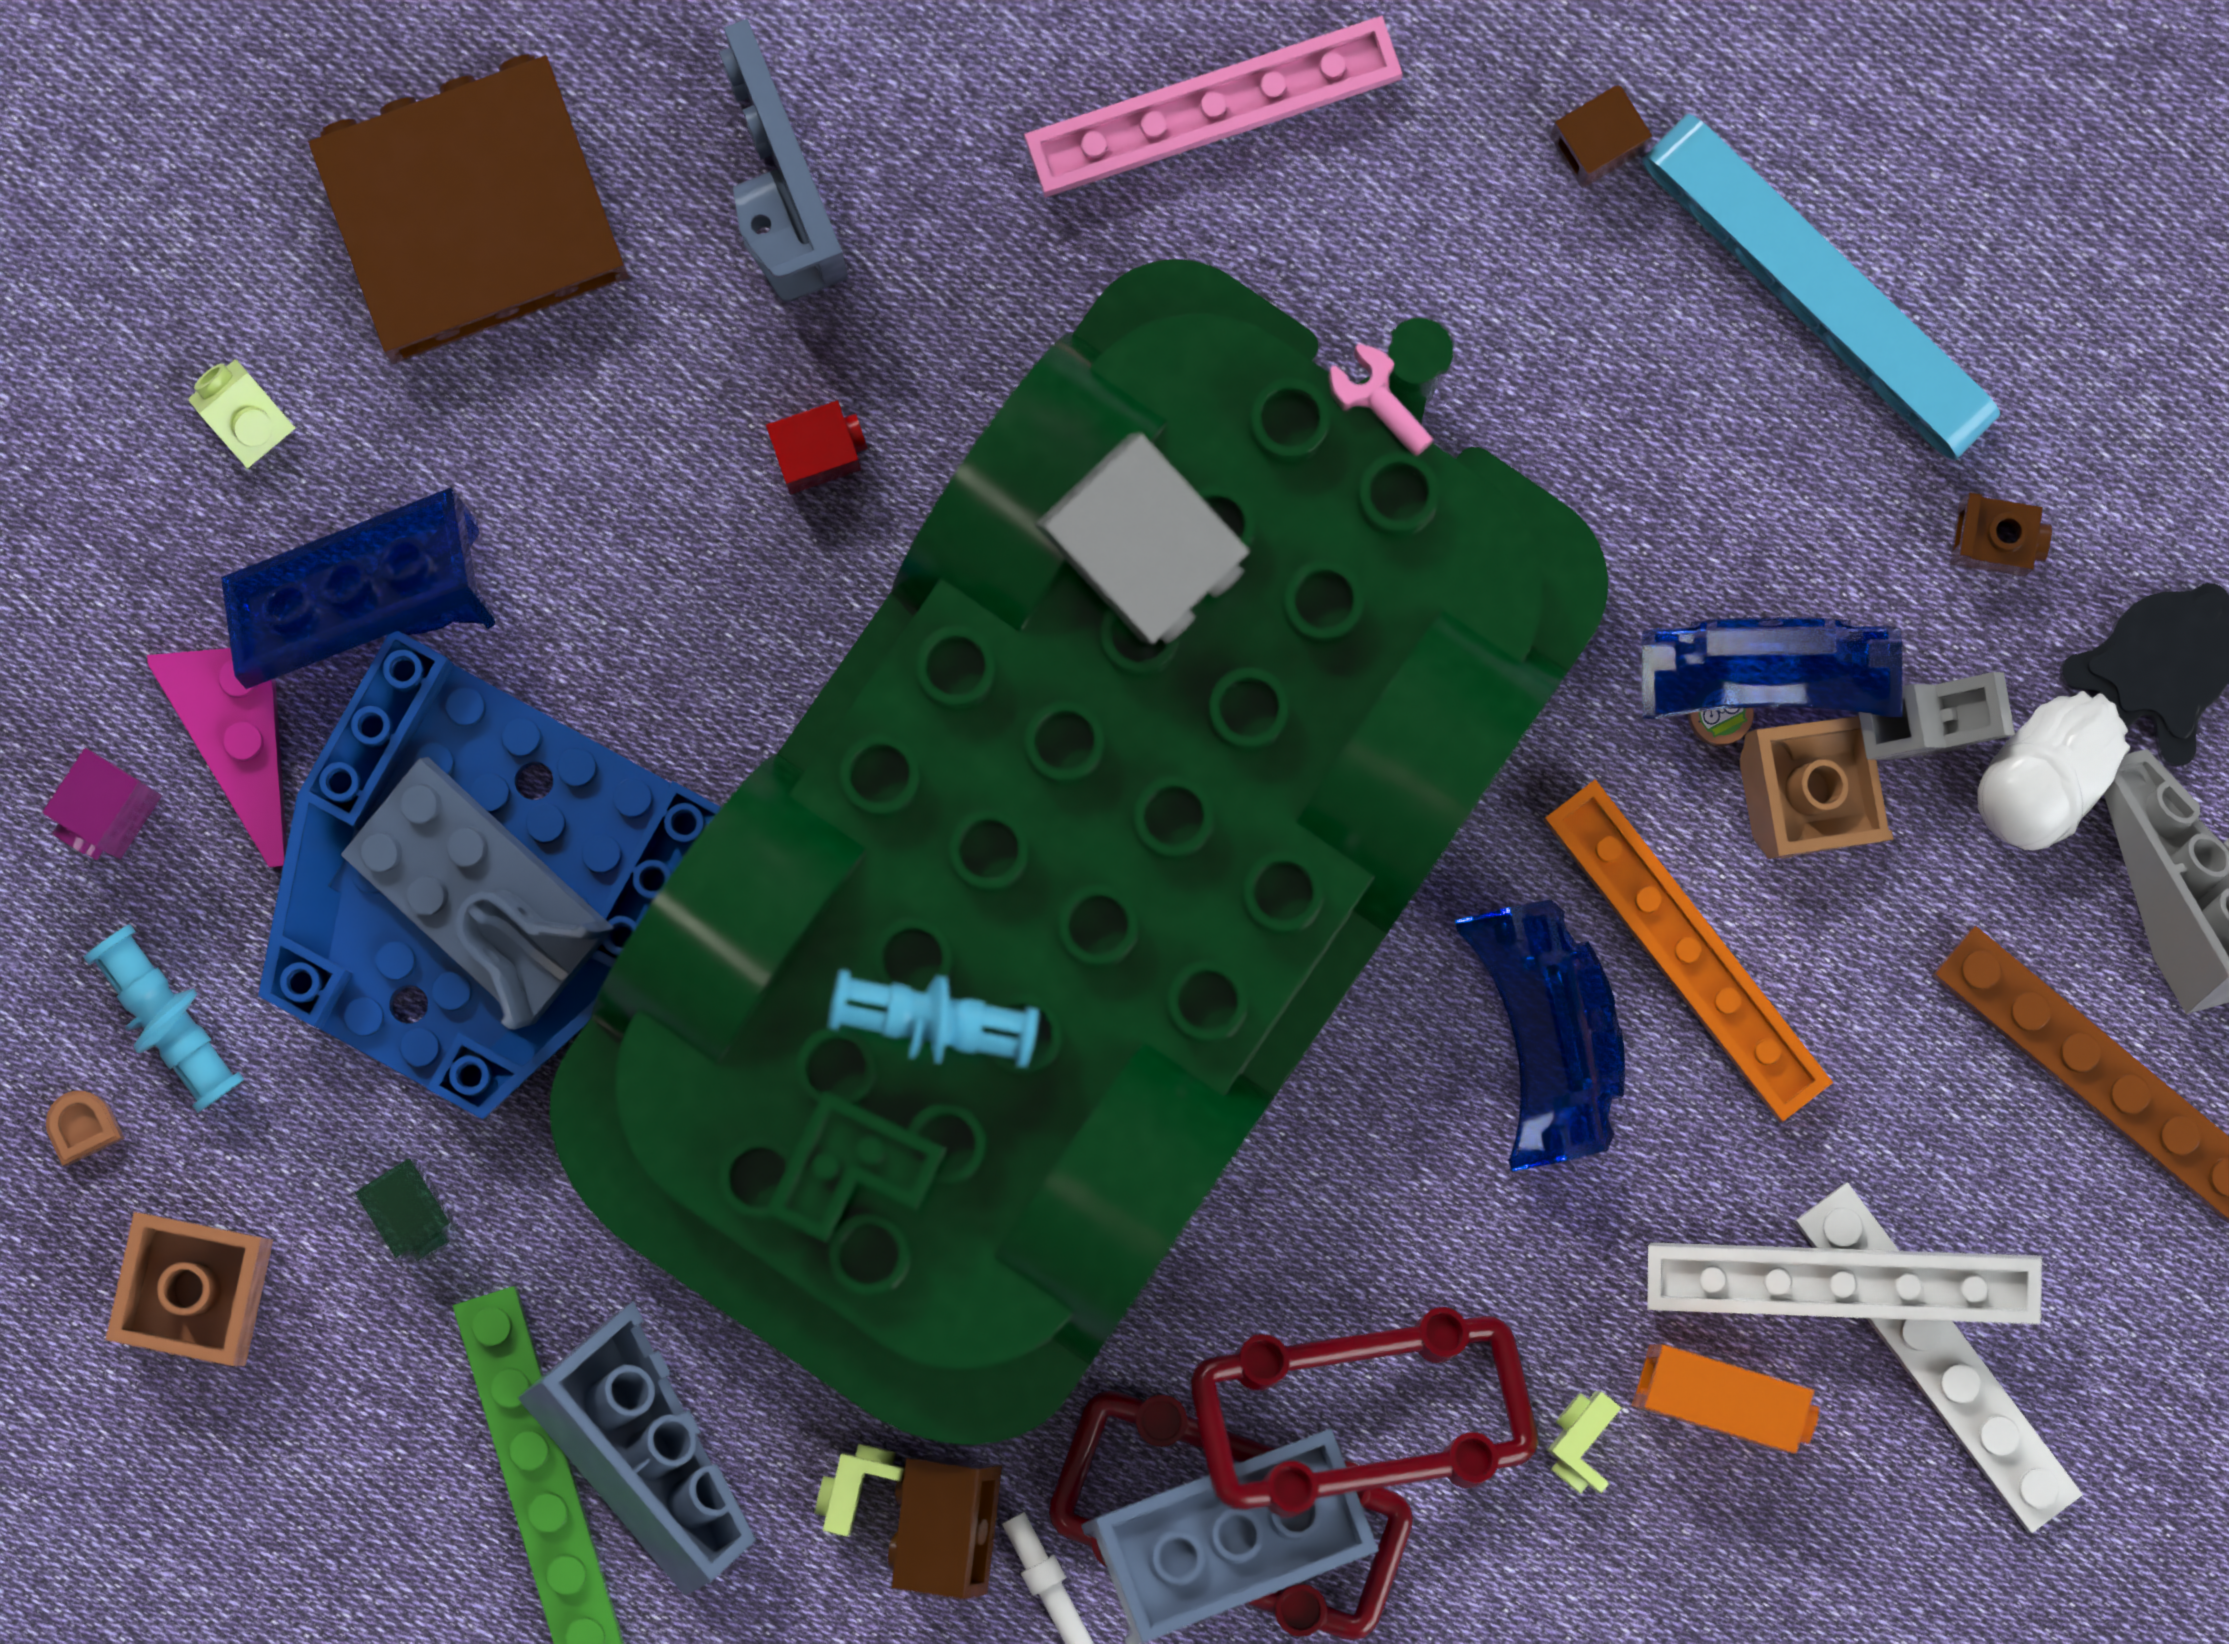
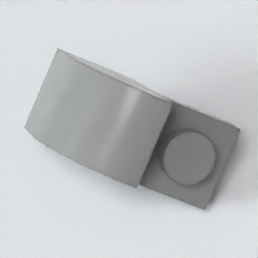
M1991 672L1936 685L1910 684L1856 696L1868 760L1903 759L1965 749L1967 745L2015 735L2004 672Z

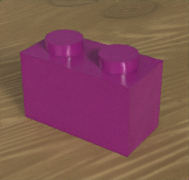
M84 747L42 813L58 823L51 834L84 855L87 854L93 859L98 860L104 851L121 860L163 795Z

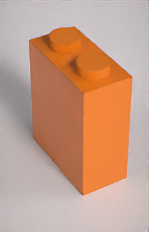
M1649 1344L1631 1405L1632 1407L1789 1453H1797L1800 1442L1810 1443L1820 1411L1819 1406L1811 1404L1814 1394L1812 1389L1664 1344Z

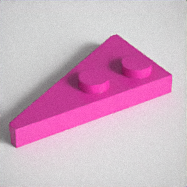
M261 645L147 655L148 666L268 867L283 869L287 837L273 647Z

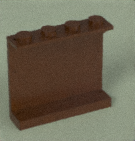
M529 54L510 58L499 65L498 73L478 80L472 75L452 79L439 87L440 94L416 102L414 97L394 100L380 108L381 115L360 123H357L355 119L336 121L322 129L323 131L320 132L321 137L308 141L382 348L392 364L630 278L547 55L536 59L534 55L530 56Z

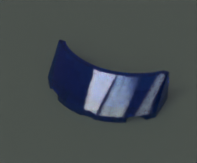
M1742 617L1691 622V626L1686 628H1654L1642 631V720L1660 719L1712 710L1763 707L1835 709L1886 717H1903V641L1901 628L1888 625L1857 626L1852 625L1851 620L1834 618Z
M1551 899L1455 920L1457 933L1472 947L1492 977L1503 1000L1515 1039L1520 1072V1110L1516 1137L1510 1158L1508 1159L1511 1172L1566 1162L1608 1151L1615 1135L1609 1122L1612 1099L1624 1097L1625 1052L1623 1034L1619 1026L1615 1008L1616 1002L1608 978L1589 941L1575 942L1565 926V911Z

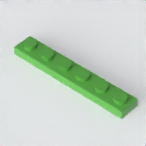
M517 1286L452 1305L553 1643L625 1644L569 1458L518 1399L521 1394L544 1374Z

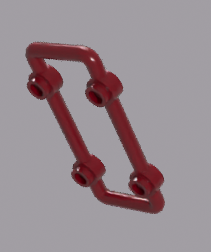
M1437 1307L1430 1310L1413 1327L1284 1346L1279 1339L1272 1335L1257 1334L1246 1340L1234 1354L1215 1356L1203 1360L1195 1367L1190 1379L1192 1399L1212 1488L1216 1497L1224 1505L1236 1510L1267 1507L1271 1513L1281 1518H1292L1309 1509L1317 1498L1445 1477L1452 1484L1460 1488L1472 1489L1489 1480L1497 1469L1526 1463L1535 1454L1538 1446L1536 1422L1516 1339L1511 1328L1504 1321L1494 1316L1464 1319L1457 1311L1448 1307ZM1484 1341L1490 1343L1512 1433V1441L1493 1444L1488 1437L1481 1433L1467 1432L1452 1440L1444 1448L1443 1452L1313 1472L1308 1466L1298 1461H1285L1273 1468L1264 1477L1263 1481L1244 1484L1238 1482L1216 1386L1217 1382L1237 1379L1246 1388L1253 1391H1264L1282 1380L1288 1371L1417 1352L1423 1359L1432 1363H1444L1461 1353L1467 1344Z
M1108 1390L1097 1393L1089 1399L1082 1411L1050 1500L1049 1517L1051 1524L1059 1534L1072 1541L1092 1547L1096 1559L1105 1567L1107 1566L1096 1538L1085 1535L1081 1527L1082 1524L1091 1521V1519L1075 1514L1074 1510L1107 1418L1112 1416L1136 1425L1140 1436L1154 1446L1166 1447L1181 1441L1203 1449L1197 1419L1188 1417L1183 1405L1171 1396L1155 1395L1144 1401L1122 1392ZM1227 1431L1233 1461L1242 1463L1276 1450L1274 1447ZM1344 1461L1346 1467L1357 1466L1353 1462ZM1387 1488L1356 1492L1363 1508L1385 1515L1388 1519L1378 1545L1379 1551L1376 1552L1354 1614L1327 1606L1324 1597L1316 1588L1302 1583L1293 1584L1284 1590L1275 1591L1245 1604L1275 1614L1281 1628L1294 1636H1309L1319 1630L1341 1639L1357 1640L1365 1638L1374 1631L1380 1621L1412 1530L1413 1514L1411 1506L1403 1496Z

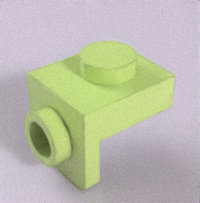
M238 360L232 361L227 366L223 363L218 364L205 372L194 386L196 392L188 399L200 416L247 469L296 429Z
M1595 1391L1589 1399L1582 1393H1579L1556 1420V1423L1563 1428V1431L1547 1449L1549 1453L1558 1459L1551 1470L1579 1494L1587 1486H1590L1598 1493H1602L1610 1484L1581 1459L1582 1455L1621 1410V1407L1602 1391Z
M858 1444L855 1455L848 1453L840 1455L835 1478L823 1476L817 1498L815 1514L826 1516L823 1531L847 1537L851 1535L866 1473L902 1481L905 1467L893 1464L896 1452Z

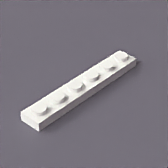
M1849 1183L1841 1185L1793 1221L1813 1248L1899 1251ZM1866 1318L2027 1533L2035 1532L2083 1495L1953 1321Z
M1650 1243L1648 1245L1647 1310L2019 1324L2041 1323L2042 1256Z

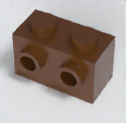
M937 1455L906 1458L902 1481H897L895 1488L896 1502L901 1508L898 1532L893 1535L888 1550V1565L890 1570L893 1571L891 1588L962 1600L988 1594L1002 1465Z

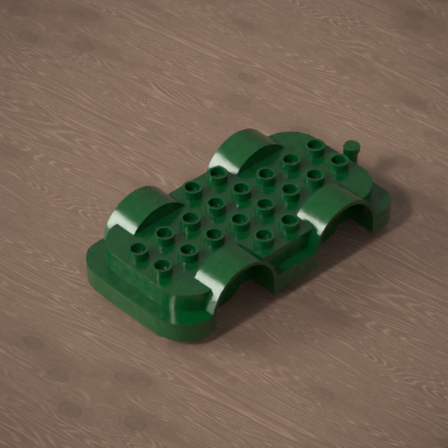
M1184 259L1159 260L1136 267L1120 276L1102 292L1076 330L1065 334L1055 342L1014 389L970 449L931 509L900 565L890 594L778 753L771 755L763 761L729 797L684 855L646 910L608 973L594 1003L590 1020L565 1054L553 1081L550 1096V1123L556 1152L571 1185L584 1204L606 1228L632 1249L864 1411L899 1430L934 1441L953 1444H986L1011 1439L1029 1432L1044 1423L1066 1401L1589 643L1600 624L1606 607L1608 573L1604 554L1593 531L1573 509L1483 448L1469 447L1464 449L1455 459L1431 442L1427 448L1415 456L1409 452L1371 408L1355 406L1347 411L1342 410L1332 397L1328 377L1329 372L1315 363L1318 353V340L1313 332L1230 275L1201 262ZM1411 318L1401 322L1391 331V343L1386 355L1394 362V366L1388 376L1389 391L1421 425L1425 405L1432 399L1440 376L1447 374L1452 363L1453 343L1449 333L1438 322L1428 318ZM1370 376L1357 383V385L1369 382ZM1130 434H1142L1249 550V553L1237 563L1243 570L1237 580L1216 597H1213L1207 591L1189 609L1195 615L1193 621L1168 643H1165L1161 637L1154 643L1142 642L1035 526L1042 517ZM839 970L850 971V978L888 986L895 983L909 986L914 991L926 993L933 979L938 975L946 977L950 998L984 1001L985 1005L1023 1013L1027 1007L1037 1008V1028L1027 1067L1016 1066L1015 1059L978 1051H975L974 1054L960 1052L948 1045H945L941 1064L934 1063L931 1042L925 1041L917 1056L913 1059L908 1058L911 1038L895 1039L881 1036V1032L840 1024L838 1031L828 1029L830 1007ZM850 999L846 1000V1004L879 1011L885 1010V1006ZM986 1026L981 1028V1031L1015 1038L1019 1037V1033ZM824 1091L946 1149L918 1211L857 1182L828 1242L766 1213Z

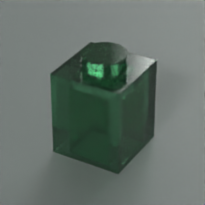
M413 1158L404 1160L354 1192L390 1251L398 1259H405L413 1255L417 1263L425 1260L450 1243L445 1233L458 1225L419 1161Z

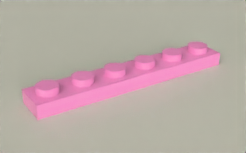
M1379 16L1025 133L1024 139L1044 198L1400 81L1403 73L1383 16Z

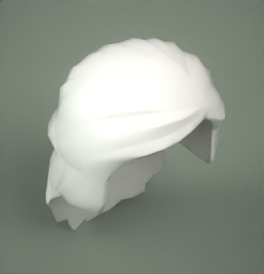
M2084 691L2072 697L2058 696L2050 702L2040 705L2032 717L2004 744L1984 771L1978 787V810L1986 826L1996 837L2021 849L2034 851L2049 848L2051 845L2075 833L2081 819L2091 811L2113 782L2123 757L2130 749V746L2125 742V734L2128 732V729L2119 717L2115 703L2108 701L2101 693L2093 698Z

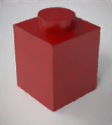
M838 400L766 424L790 495L861 471L857 453L867 450L868 447L856 413L844 417Z

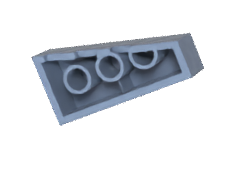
M632 1301L608 1318L521 1394L518 1399L686 1596L715 1579L756 1539L718 1465L711 1464L697 1437V1434L701 1431L690 1410L684 1412L667 1378L671 1373L660 1352L653 1351L640 1326L644 1321L634 1301Z

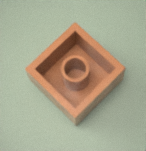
M134 1212L105 1340L229 1366H246L274 1239Z

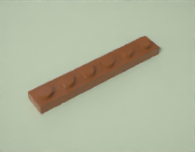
M1976 925L1971 927L1931 976L2225 1222L2229 1223V1136Z

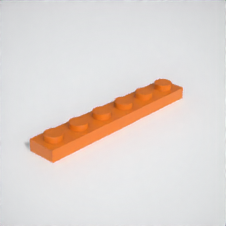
M1596 779L1543 819L1548 828L1779 1123L1784 1122L1833 1083Z

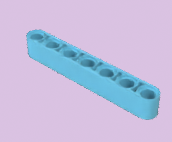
M1686 114L1642 158V163L1646 170L1665 191L1943 456L1953 461L1957 460L2000 416L1997 405L1976 382L1700 119L1694 115Z

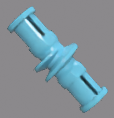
M128 924L94 947L83 958L88 965L96 963L118 993L117 999L125 1010L135 1016V1019L125 1029L131 1031L143 1027L144 1031L135 1042L134 1050L137 1053H142L157 1046L161 1059L170 1070L174 1069L197 1102L192 1106L199 1113L244 1081V1078L239 1072L234 1075L231 1073L209 1043L211 1039L201 1026L195 1024L186 1010L198 994L195 989L173 994L169 988L168 980L158 967L154 968L132 938L136 931L131 924Z
M840 969L834 987L828 1029L838 1031L840 1024L881 1032V1036L895 1039L911 1038L908 1058L915 1059L925 1041L931 1042L934 1063L941 1064L945 1045H948L960 1052L974 1054L975 1051L1013 1058L1015 1059L1016 1066L1026 1068L1034 1044L1038 1009L1027 1007L1023 1013L985 1005L984 1001L950 998L946 977L938 975L933 979L926 993L914 991L909 986L895 983L888 986L850 978V971ZM850 999L885 1006V1010L879 1011L846 1004V1000ZM986 1026L1019 1033V1037L1015 1038L981 1031V1028Z

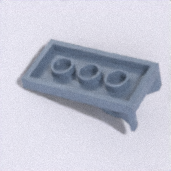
M745 19L724 27L729 48L719 51V55L737 103L746 99L750 101L751 106L742 109L760 160L772 156L777 169L733 186L734 199L744 246L780 300L790 302L849 278L841 247L749 21ZM761 228L770 229L765 234H757V231Z
M429 757L418 759L341 854L344 859L500 1002L504 1013V1018L500 1022L509 1029L535 1025L615 929Z
M1332 1429L1234 1465L1237 1480L1240 1484L1263 1481L1264 1477L1273 1468L1285 1461L1301 1462L1313 1472L1346 1467ZM1209 1475L1081 1525L1085 1535L1094 1537L1097 1540L1129 1624L1130 1630L1124 1638L1126 1644H1143L1379 1551L1356 1492L1317 1498L1314 1504L1300 1515L1292 1518H1281L1271 1513L1267 1507L1236 1510L1224 1505L1216 1497Z

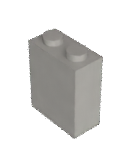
M1130 434L1035 524L1036 528L1142 642L1154 643L1159 637L1165 643H1168L1179 635L1195 618V615L1189 609L1207 591L1213 597H1216L1233 584L1243 572L1237 563L1249 553V550L1142 434Z

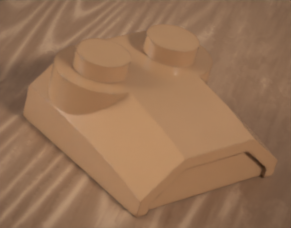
M1859 716L1756 729L1746 733L1744 748L1740 756V769L1752 835L1767 859H1786L1801 854L1894 840L1892 830L1889 831L1877 761L1868 760L1866 757Z

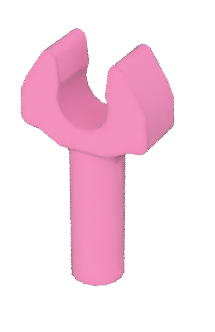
M1357 344L1353 355L1361 367L1368 371L1370 380L1363 385L1354 384L1337 366H1332L1328 377L1334 401L1344 411L1355 406L1371 408L1409 452L1417 456L1434 439L1389 391L1388 376L1393 369L1394 362L1377 348Z

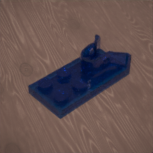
M452 487L222 576L221 581L234 676L245 689H249L396 631L406 635L422 634L442 629L451 623L484 624L487 630L495 625L494 613L477 590L470 550L471 545L479 535L477 520Z

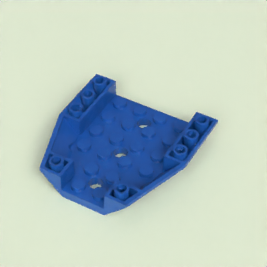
M391 628L297 794L258 996L484 1120L585 1027L591 1018L592 1009L599 991L632 932L674 869L721 807L673 780L671 783L459 668L442 654ZM429 757L615 928L535 1025L518 1029H509L500 1022L504 1018L500 1002L341 856L342 852L419 758ZM543 765L549 768L553 775V786L550 792L545 797L537 800L523 797L518 789L520 774L529 766ZM408 987H417L427 997V1011L423 1018L415 1023H402L394 1014V999L401 990Z

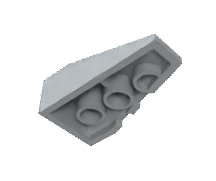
M2148 749L2128 753L2123 757L2115 778L2104 793V797L2154 960L2186 1014L2229 1003V838L2222 843L2198 818L2200 815L2199 803Z

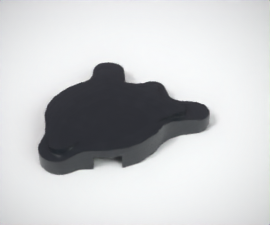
M2205 583L2192 591H2169L2146 596L2131 605L2114 623L2109 636L2100 646L2090 651L2073 654L2063 661L2060 667V677L2064 685L2072 690L2092 691L2097 694H2103L2108 701L2115 703L2118 715L2126 727L2134 724L2140 717H2148L2153 722L2157 752L2162 762L2172 767H2181L2190 763L2196 753L2198 721L2207 707L2221 696L2229 683V594L2219 585Z

